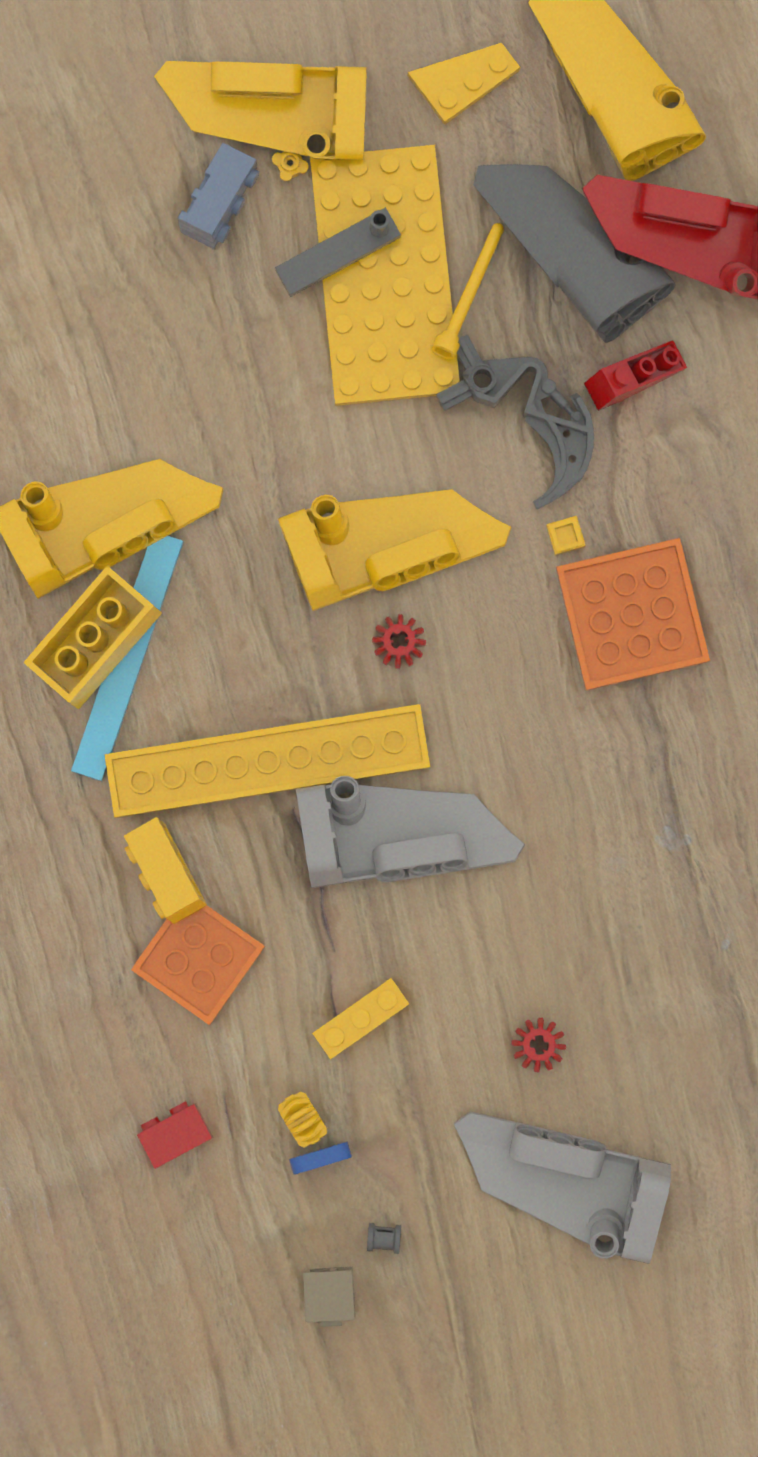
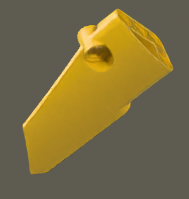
M529 0L528 4L546 34L557 60L587 113L595 119L607 141L610 153L625 180H637L692 151L705 141L706 134L685 100L683 91L673 84L605 0ZM670 103H679L674 108H667V105Z
M166 61L154 75L185 122L194 132L309 156L315 159L364 160L367 67H302L300 64ZM314 135H320L325 139V148L320 153H312L308 149V140Z
M161 459L49 488L41 482H31L23 487L19 499L15 500L14 498L0 506V533L37 599L94 568L103 570L106 566L112 567L220 507L224 489L192 476ZM42 499V501H40L39 503L34 504L36 501Z
M453 489L338 502L332 495L325 494L315 498L311 508L306 510L304 508L278 518L312 611L374 588L377 591L390 590L504 547L511 531V526L485 513ZM326 513H332L330 516L322 517Z

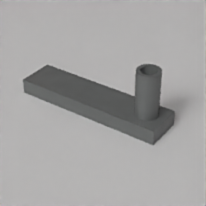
M385 207L382 210L374 211L371 216L275 267V271L289 296L292 297L401 238V233Z

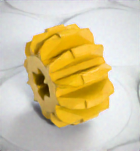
M300 1091L294 1095L292 1094L278 1105L281 1117L299 1146L305 1148L311 1144L314 1145L327 1134L324 1122L306 1093Z

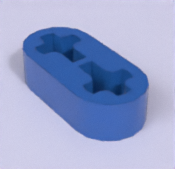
M344 1142L291 1158L289 1162L293 1175L351 1158L352 1155L348 1142Z

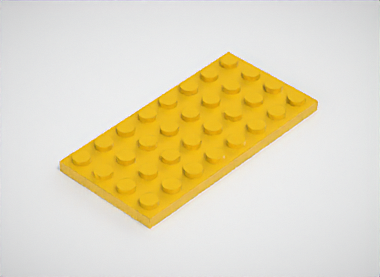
M435 145L365 151L364 160L315 159L310 157L318 243L371 216L374 211L382 210L385 207L401 233V238L322 280L335 406L436 396L441 391L460 382L457 354L454 359H447L437 355L432 350L436 336L441 335L442 331H446L453 316Z

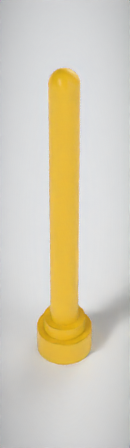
M501 223L493 224L446 331H442L441 335H437L432 345L433 352L443 358L454 359L460 347L458 334L503 234L504 227Z

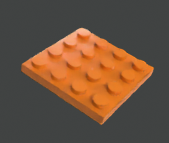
M680 538L556 566L585 691L710 662Z

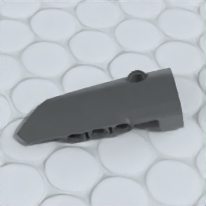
M523 164L478 166L473 184L557 288H561L603 342L607 343L616 339L674 290L675 282L662 267L642 259L637 263H629L631 255L615 250L587 198L548 166Z

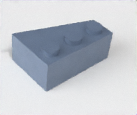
M222 143L206 169L205 178L199 189L195 188L191 194L193 201L187 212L182 210L178 216L181 233L212 249H215L218 242L224 243L231 229V226L227 224L233 214L238 216L245 202L242 196L246 188H252L259 176L260 171L256 170L257 160Z

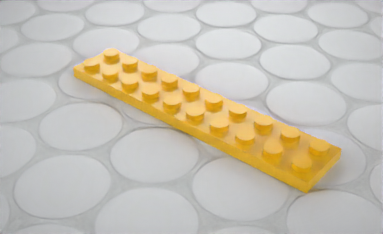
M420 704L104 754L114 818L332 784L340 776H350L357 780L430 768Z

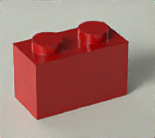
M185 1101L170 1109L169 1111L172 1116L160 1122L157 1116L140 1125L143 1131L137 1134L154 1169L214 1138L196 1103L188 1106Z

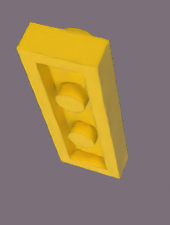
M390 978L312 1034L331 1060L408 1006L409 1003L392 978Z

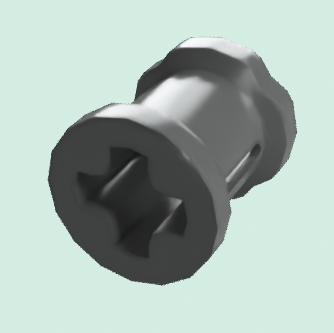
M369 1223L367 1251H373V1249L393 1250L394 1254H399L401 1225H396L395 1228L375 1226L374 1223Z

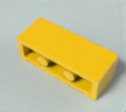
M155 817L124 835L128 844L124 848L126 854L133 864L138 863L142 871L138 875L139 879L147 891L152 890L156 898L152 903L161 919L165 917L175 924L207 905L163 821Z

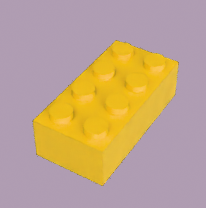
M106 566L23 663L67 702L80 709L159 618L162 612L109 566Z

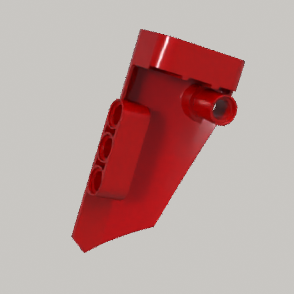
M602 175L594 176L582 187L594 214L615 250L727 291L734 296L758 300V206L734 202L729 198ZM741 274H744L747 278V285L740 291L737 287V279Z

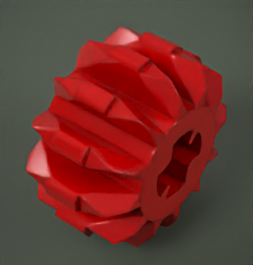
M402 614L398 615L397 624L395 625L389 616L386 617L385 622L388 629L381 625L376 626V631L384 637L376 636L372 638L373 644L383 645L374 651L375 655L380 656L387 653L383 659V664L386 666L392 658L396 659L395 669H400L401 659H405L409 667L413 666L410 654L420 659L423 653L415 647L426 646V640L415 639L424 633V629L420 627L413 631L411 630L416 622L414 618H411L407 625H403L404 617ZM401 635H404L406 637L405 643H408L406 647L400 645L397 649L394 648V641L391 638L393 636L399 638Z
M538 1018L537 1029H534L530 1020H526L525 1026L529 1031L528 1033L520 1028L515 1030L517 1035L523 1037V1041L512 1040L511 1045L522 1046L523 1050L514 1053L513 1056L515 1059L523 1055L527 1056L521 1065L524 1069L529 1066L532 1060L535 1061L534 1072H540V1061L544 1062L547 1070L553 1069L548 1059L550 1057L557 1062L562 1061V1057L554 1053L555 1049H566L565 1044L555 1043V1040L562 1038L564 1033L560 1031L554 1035L551 1034V1031L556 1026L555 1022H550L546 1030H544L543 1018ZM538 1035L542 1036V1042L547 1043V1050L542 1049L543 1053L539 1055L536 1054L535 1048L530 1047V1041H536L535 1036Z

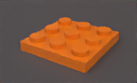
M206 905L175 924L166 919L131 970L205 1023L211 1025L265 946Z

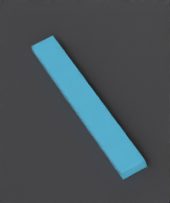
M166 536L147 547L134 585V589L160 611L184 543L182 540ZM157 620L101 683L71 770L72 772L101 782L103 781L107 770L104 754L113 752Z

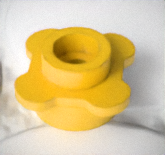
M284 151L282 153L277 152L272 156V163L278 167L280 178L283 181H290L300 173L304 174L308 171V163L299 154ZM291 160L293 165L289 166L287 162Z

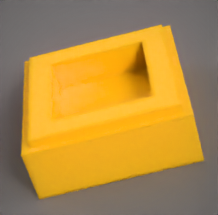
M577 515L546 524L555 556L586 546Z

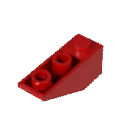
M672 340L600 369L585 381L584 385L599 411L685 370L687 366Z

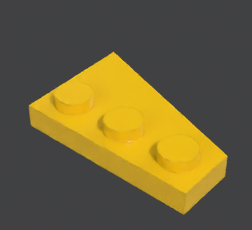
M499 43L410 71L407 76L445 125L519 72L520 66L506 47Z

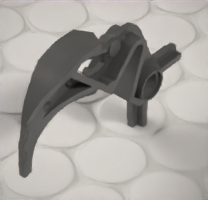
M469 336L460 337L458 341L460 347L457 355L465 368V371L462 373L463 375H461L463 380L436 394L441 407L446 411L472 397L477 403L495 408L526 372H533L535 380L523 417L526 418L525 422L548 444L555 463L553 484L533 503L536 509L550 504L568 492L577 482H580L589 466L594 448V428L588 408L582 397L577 393L570 396L577 411L575 412L568 405L569 402L556 389V383L548 379L547 368L541 360L534 357H519L482 361ZM477 374H486L490 378L491 383L484 388L478 387L474 383L473 378ZM550 396L562 410L564 409L571 416V421L546 414L541 400ZM563 432H570V436L564 437ZM570 456H574L576 458V461L574 463H571L569 461Z

